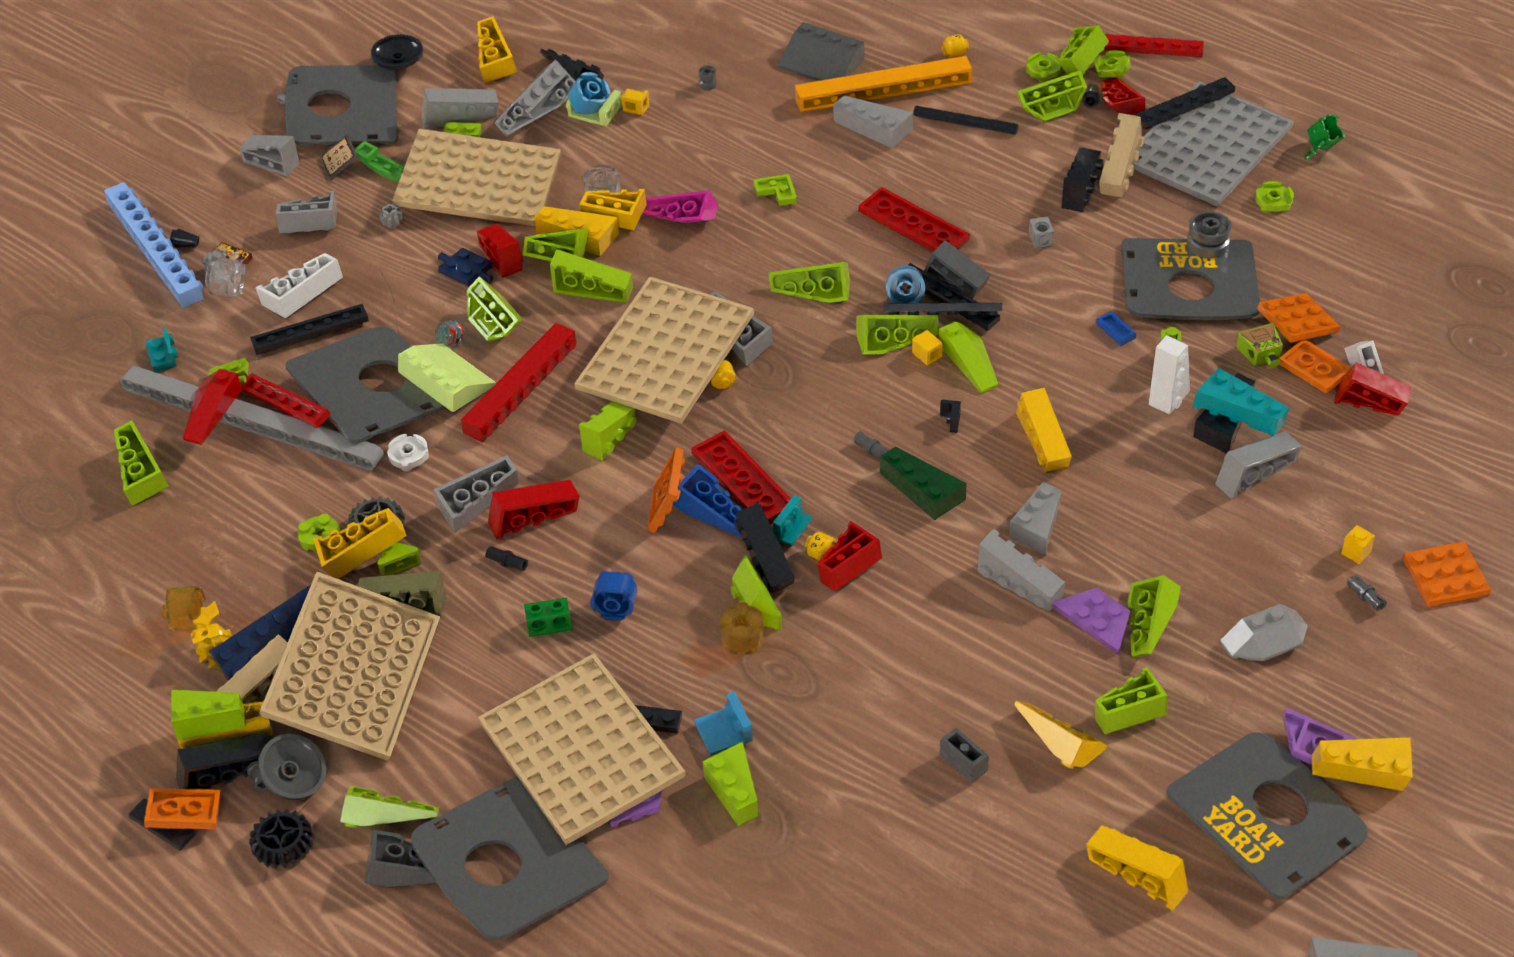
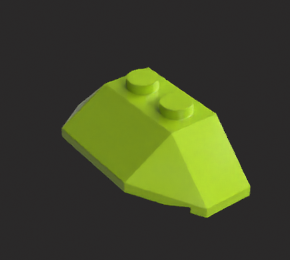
M1079 70L1017 91L1016 93L1024 110L1041 121L1046 122L1075 112L1087 85Z
M480 276L467 289L468 319L488 342L508 336L521 321V316L505 298Z
M746 554L743 556L732 577L733 586L730 587L731 594L734 599H738L741 613L743 615L746 614L750 622L780 630L782 629V614L765 587L750 557Z

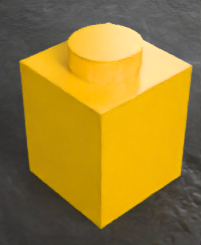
M928 330L912 338V353L927 366L942 357L943 343Z
M1356 525L1345 536L1341 554L1360 564L1371 553L1375 535Z

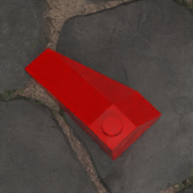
M1115 77L1101 80L1104 102L1117 113L1136 116V113L1146 110L1145 97L1121 79Z
M218 369L204 380L194 397L183 435L185 441L199 445L203 444L242 391L237 373Z

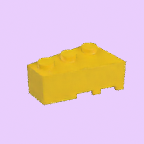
M626 189L617 193L602 190L586 191L579 206L580 212L618 217L619 228L634 231L647 202L645 189H639V192H627Z

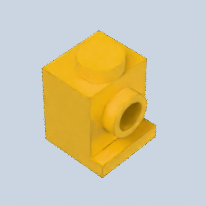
M627 88L625 93L621 95L623 111L643 115L650 105L649 92L647 90L641 92Z

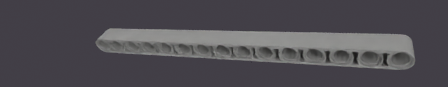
M131 366L119 380L121 387L128 392L189 412L191 411L196 391L199 388L198 386L137 366ZM238 399L234 400L219 421L368 471L373 470L384 455L383 450L376 444L367 441L353 444L342 433L321 426L315 428L299 419Z

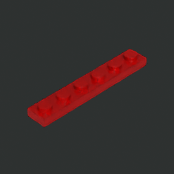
M1105 34L1109 42L1103 51L1203 57L1204 41Z
M253 373L246 378V383L240 384L241 392L315 428H318L331 415L328 409Z

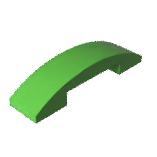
M366 141L362 142L355 149L358 159L371 170L392 181H400L405 165L403 166L379 154V148Z

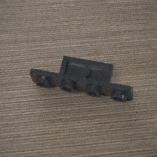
M551 49L540 50V53L546 59L551 60V63L556 60L574 81L584 72H592L597 74L598 78H604L600 71L601 69L596 65L591 64V66H588L582 60L577 59L574 61L571 57L562 54V56L558 55Z

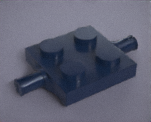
M461 248L452 256H448L443 252L438 255V259L443 261L438 266L439 273L467 286L475 282L479 276L488 283L493 281V276L486 273L492 268V261L464 248Z

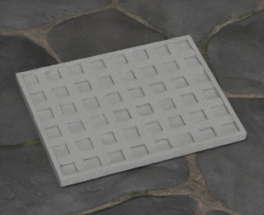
M1198 81L1189 91L1204 86L1206 83ZM1229 94L1155 125L1144 136L1143 147H1139L1138 161L1133 164L1134 170L1218 207L1293 127L1294 121Z

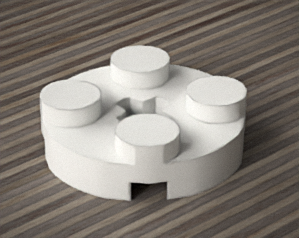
M407 434L399 435L389 443L387 454L393 466L408 472L429 458L427 442L419 435L413 434L414 437H407Z

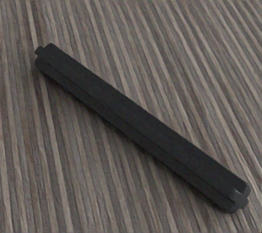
M915 106L913 110V115L917 117L1010 134H1017L1019 127L1016 123L923 106Z

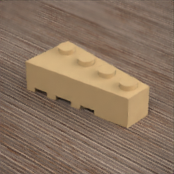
M1119 113L1117 118L1119 128L1114 129L1113 145L1109 146L1108 161H1105L1099 182L1100 194L1122 197L1124 190H1128L1129 176H1132L1134 173L1133 164L1138 161L1139 147H1143L1144 136L1141 133V117Z
M278 634L257 655L253 656L241 670L237 671L227 683L221 686L217 692L240 693L243 704L260 702L267 695L288 642Z

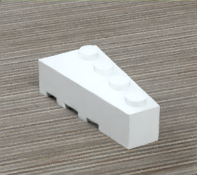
M324 253L304 263V267L301 269L293 268L287 271L288 275L280 279L275 277L270 280V284L264 287L262 284L255 287L261 305L287 318L343 278L338 260Z
M1166 335L1156 346L1149 405L1170 415L1175 408L1178 409L1183 398L1190 391L1188 345Z

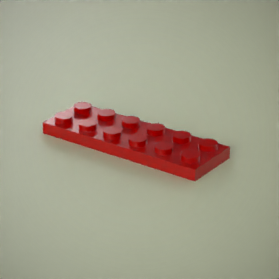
M883 187L879 188L858 205V212L932 252L945 240L957 250L970 240V234Z
M725 430L691 448L693 456L717 478L719 483L744 509L760 502L769 524L775 521L791 500L781 487Z

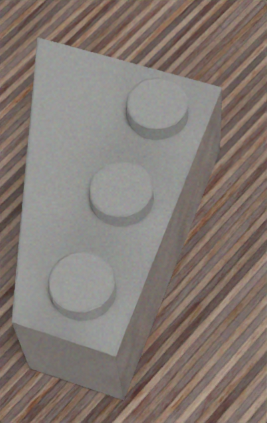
M1043 482L1010 521L1009 538L1046 556L1053 527L1055 526L1060 509L1062 490Z

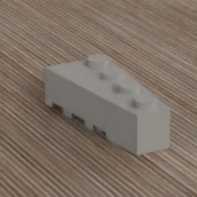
M425 88L421 112L423 128L444 127L446 122L466 123L496 117L499 104L496 91L490 89Z
M843 96L833 105L835 123L890 148L896 146L913 130V112L848 96Z
M716 291L710 294L728 300ZM752 316L731 348L746 366L773 344L771 327Z

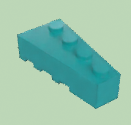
M1220 368L1196 391L1193 408L1198 410L1204 408L1210 410V414L1216 416L1221 414L1230 417V421L1235 423H1247L1248 427L1272 436L1285 424L1289 407Z

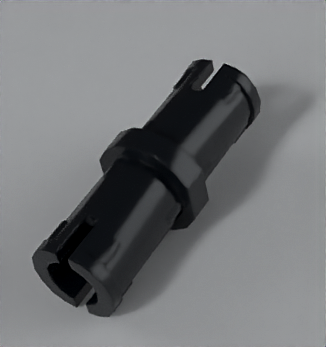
M493 546L488 547L486 550V558L499 562L503 567L509 566L519 571H525L528 566L527 559L514 555L512 551H503Z

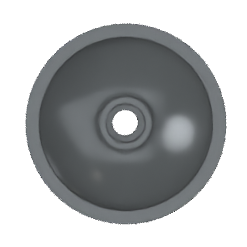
M283 734L271 739L264 746L258 759V771L261 780L272 793L284 799L300 800L311 796L321 787L326 776V762L320 749L311 740L297 734ZM285 770L290 771L291 775H287Z

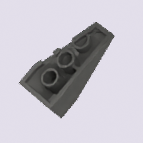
M372 831L366 864L365 883L391 887L436 882L422 864L411 843L403 840L404 836L391 832Z

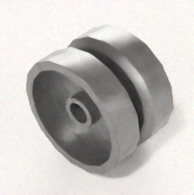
M1204 211L1195 214L1189 221L1187 248L1191 253L1199 257H1221L1229 249L1232 230L1231 221L1225 215L1214 211Z

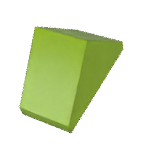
M398 542L385 549L377 562L380 576L394 575L422 564L417 547Z

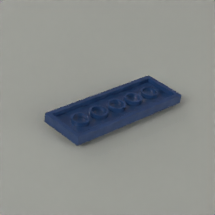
M311 585L209 651V654L228 681L278 634L286 642L289 641Z

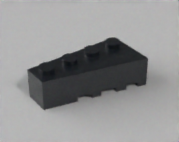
M1079 148L1074 162L1071 164V169L1068 170L1067 177L1064 178L1061 208L1084 212L1085 206H1089L1091 200L1090 193L1093 194L1095 189L1094 181H1098V170H1102L1104 159H1101V151Z
M268 732L178 749L176 781L179 789L211 790L210 786L220 782H224V784L231 783L237 776L243 775L248 777L247 767L252 762L258 761L262 749L271 740Z

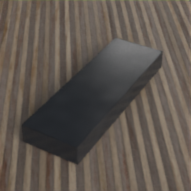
M145 798L128 814L131 820L144 828L148 802ZM145 828L178 850H181L196 835L194 829Z

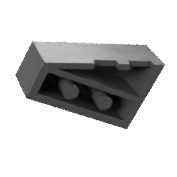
M946 240L932 253L924 269L927 273L972 299L986 285L990 274L985 269L981 268Z

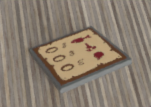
M346 134L320 158L329 179L332 180L356 160L358 156L349 136Z

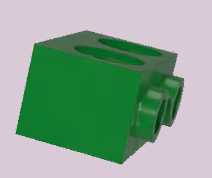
M567 597L524 604L529 637L572 630Z

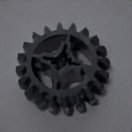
M286 808L281 813L277 809L276 814L273 815L268 812V817H260V823H254V830L250 831L249 844L252 848V854L259 863L264 862L266 867L273 865L277 869L279 865H282L286 869L288 863L295 866V860H303V854H309V847L313 846L312 838L314 835L311 824L303 814L299 815L296 810L290 813Z

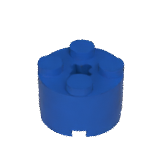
M602 571L595 581L590 601L592 610L594 612L598 611L602 618L610 621H620L625 619V616L631 615L638 591L633 576L630 573Z

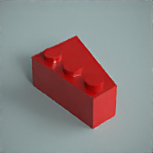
M498 223L477 231L479 246L488 259L492 261L493 266L502 278L523 270L522 262H524V259L520 252L519 242Z
M1355 362L1337 386L1334 403H1351L1356 408H1360L1361 405L1373 408L1372 411L1399 416L1409 402L1411 386Z
M850 521L845 533H841L838 536V541L834 547L831 546L817 563L820 582L834 592L882 559L880 540Z

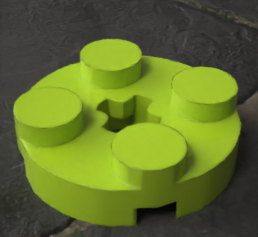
M1123 51L1106 52V56L1101 58L1100 55L1094 63L1099 78H1123L1126 75L1125 72L1131 66L1130 57L1125 56Z
M1035 53L1027 59L1026 73L1038 79L1039 82L1044 83L1060 75L1062 66L1058 61L1059 57L1054 54L1047 53V55H1041V53Z
M1277 181L1263 183L1260 188H1257L1255 195L1256 203L1263 212L1289 211L1294 199L1293 190L1289 186L1287 189L1283 186V183Z
M321 514L299 524L298 539L304 550L308 551L310 549L317 553L313 539L319 536L315 534L322 532L320 537L324 538L329 536V532L333 530L339 532L340 528L338 523L330 518V515Z

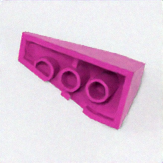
M710 190L646 198L647 205L642 215L684 223L715 219L718 203Z

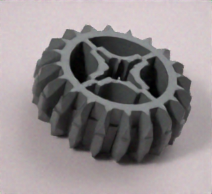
M381 496L378 499L372 497L371 500L367 501L364 499L362 504L357 503L356 508H352L348 524L353 522L361 523L365 517L389 508L402 521L404 527L405 516L402 508L395 500L391 501L389 497L384 500Z

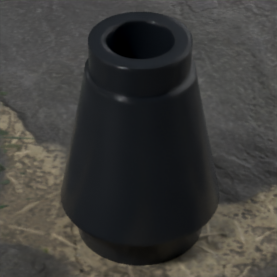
M1095 84L1089 85L1082 96V101L1087 107H1094L1100 102L1098 86Z
M179 228L172 230L170 241L175 247H198L199 236Z

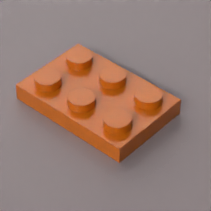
M1301 340L1279 358L1280 366L1325 394L1337 386L1351 369L1347 364L1307 340Z
M150 788L144 826L145 828L216 829L221 797L220 790Z

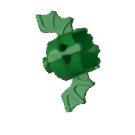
M1323 115L1309 126L1307 130L1310 138L1309 142L1313 147L1305 156L1307 161L1313 154L1317 153L1318 149H1330L1345 138L1346 134L1337 125V119L1339 118L1337 115Z

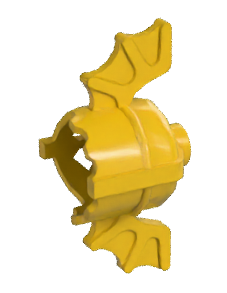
M213 601L209 606L201 607L200 616L193 620V624L197 626V629L193 630L190 635L193 638V644L197 646L195 650L197 656H200L199 662L202 663L208 660L209 670L217 669L221 671L209 654V651L232 637L230 629L225 630L218 623L210 625L220 615L217 604Z

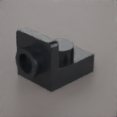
M942 399L940 402V416L947 417L946 423L950 424V432L958 433L961 401Z

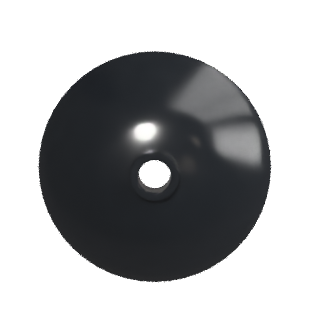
M405 34L386 36L378 40L371 49V57L374 63L390 70L408 68L418 62L423 55V45L420 40Z

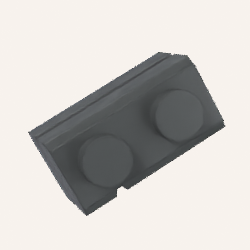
M953 729L940 740V755L971 783L988 771L989 756L983 750H980L959 729Z

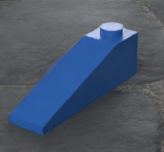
M697 464L678 486L680 496L677 502H673V505L691 517L741 537L735 527L734 520H736V512L742 510V508L731 501L729 498L730 494L727 490L723 491L717 484L719 481L714 475Z

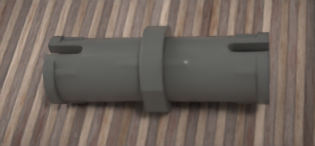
M861 431L854 437V443L866 449L869 455H875L880 459L881 455L889 451L881 446L878 440L869 438Z
M1358 575L1351 576L1348 579L1347 585L1359 594V598L1362 601L1368 602L1377 612L1385 608L1387 601L1375 592V588L1372 585H1367Z

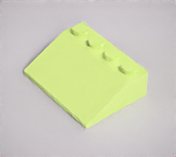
M442 343L414 345L398 354V372L452 412L489 391L496 384L494 380Z

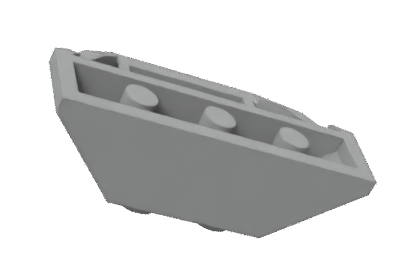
M1278 604L1242 618L1220 640V643L1233 659H1238L1239 657L1246 660L1265 661L1301 647L1308 625L1296 610Z

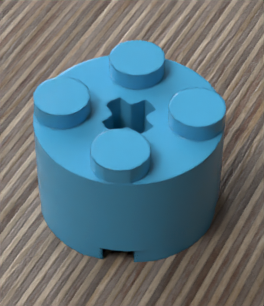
M585 72L577 78L568 92L569 100L575 112L594 114L600 110L607 100L610 89L604 79L598 78L597 74Z
M901 265L888 273L885 288L888 298L893 303H918L925 293V283L921 273L915 267ZM905 282L907 283V285H909L907 286V290H904L903 287H901Z

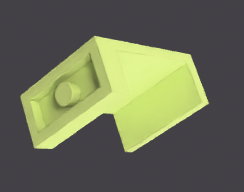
M617 90L612 92L600 110L594 114L577 113L574 111L570 100L568 99L566 102L568 117L606 127L622 106L621 91Z

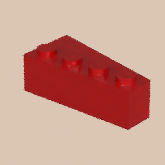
M571 479L493 492L488 524L497 540L502 538L504 533L512 531L514 534L521 531V527L530 524L534 527L541 524L544 519L550 518L553 520L576 512L580 496Z

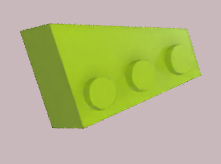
M1099 25L1073 29L1074 35L1068 39V48H1064L1058 60L1066 74L1080 70L1082 75H1084L1086 69L1094 63L1095 58L1104 50L1109 41Z
M589 228L525 236L522 255L552 261L557 249L584 258Z
M612 401L600 409V414L590 416V421L587 423L581 422L579 428L582 451L603 461L608 454L610 455L613 452L614 447L619 441L621 442L624 439L625 434L636 425L635 408Z
M1148 667L1142 669V673L1137 677L1127 679L1126 684L1120 688L1115 687L1095 700V721L1104 734L1167 715V694Z
M171 690V723L177 740L246 728V712L240 693Z
M743 742L704 760V778L737 826L758 817V802Z

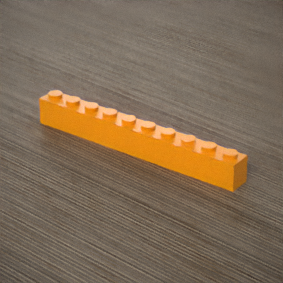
M967 56L798 84L795 85V100L800 112L833 107L843 96L868 101L972 83V67Z

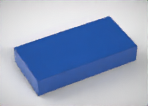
M1112 311L1096 319V324L1120 346L1136 339L1137 333Z

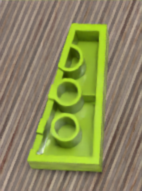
M557 249L550 263L554 293L627 303L633 290L632 273Z
M131 420L114 429L116 447L119 453L118 460L121 465V478L124 484L123 490L131 505L134 506L168 488L169 485L134 422Z

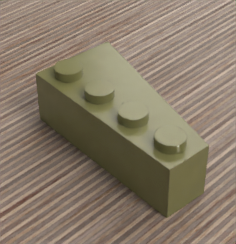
M441 571L364 577L359 579L357 585L363 589L440 616V618L446 602Z

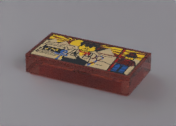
M223 242L212 251L220 252L223 256H226L225 261L228 265L241 270L253 259L252 253Z

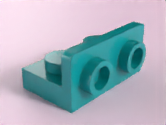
M166 328L162 329L163 337L145 341L154 372L177 366L175 358H179L176 347H171L175 343L172 334H167Z
M794 495L773 522V532L777 541L788 546L795 544L812 521V516L803 512L801 497Z

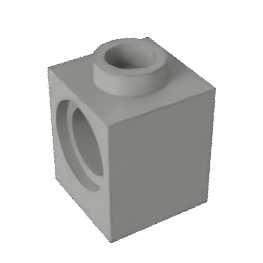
M1048 217L1034 218L1029 221V236L1034 248L1053 246L1054 231Z

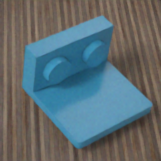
M735 691L726 694L727 704L724 705L725 709L694 720L710 755L718 754L741 742L746 744L753 741L752 724Z

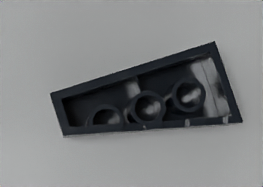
M1239 373L1235 375L1236 378L1250 386H1255L1254 380ZM1205 409L1195 421L1193 437L1224 453L1229 452L1242 422H1232L1230 417L1221 414L1216 416L1210 414V410Z
M760 502L736 512L735 527L742 537L746 550L749 551L752 557L751 560L755 569L759 570L760 578L770 594L794 584L795 577Z

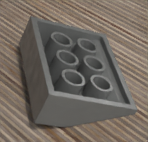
M803 22L796 29L778 63V68L816 81L850 76L864 60V42Z

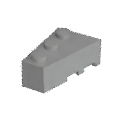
M252 135L240 147L243 162L287 177L300 164L294 136Z
M334 190L329 191V195L322 197L313 195L312 199L302 202L301 199L277 204L276 219L279 233L291 234L301 231L311 232L314 230L328 231L335 229L338 208Z

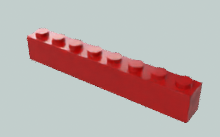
M555 323L461 419L463 434L480 442L491 436L493 431L505 421L512 411L516 410L517 406L529 396L533 389L540 385L541 381L564 360L570 351L574 350L577 345L575 331Z

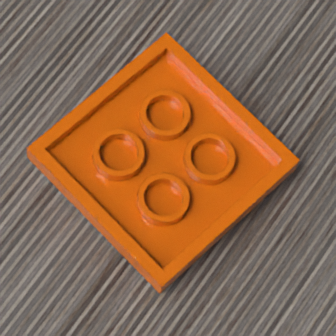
M1307 293L1259 302L1257 310L1270 323H1273L1275 328L1290 343L1338 333L1340 325Z
M675 447L654 483L647 531L655 533L659 526L662 527L666 514H670L673 502L678 501L680 496L678 486L683 478V474H680V471L685 463L683 458L684 449Z
M1465 541L1403 554L1402 559L1428 607L1490 595L1491 588Z

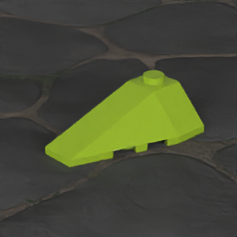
M938 315L856 316V336L862 354H885L912 344V338L926 330L934 336L938 335Z
M956 321L939 328V340L943 343L942 350L982 394L998 387V381L983 340L972 328Z
M1165 575L1131 583L1127 603L1128 608L1131 610L1129 624L1132 625L1130 645L1133 658L1151 655L1177 607L1181 586Z

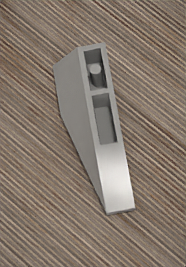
M556 60L553 61L513 100L496 119L494 124L507 136L559 108L569 98L568 92L575 83L574 79Z

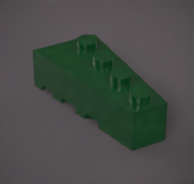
M895 446L880 456V474L932 519H938L966 500L967 483Z

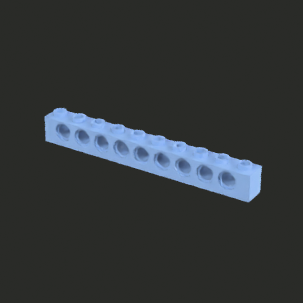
M125 182L104 190L108 205L182 308L203 300L202 291H204L202 283L200 280L196 281L192 269L188 270L186 261L184 259L181 260L178 250L176 248L173 249L170 239L165 238L162 228H158L155 219L150 218L148 209L146 207L143 208L140 198H136L133 189L128 188Z

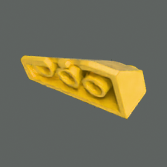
M1015 701L1014 703L1050 751L1062 760L1061 764L1073 769L1074 766L1084 768L1105 751L1108 746L1086 732L1081 733L1071 729L1072 725L1057 719L1052 720L1053 715L1030 703Z

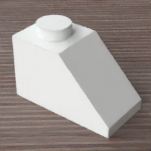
M1373 340L1359 342L1344 348L1350 367L1357 362L1384 374Z

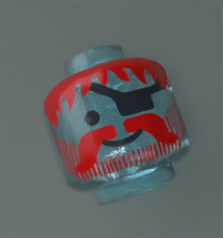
M458 320L440 322L435 330L437 341L445 346L458 345L465 336V328Z

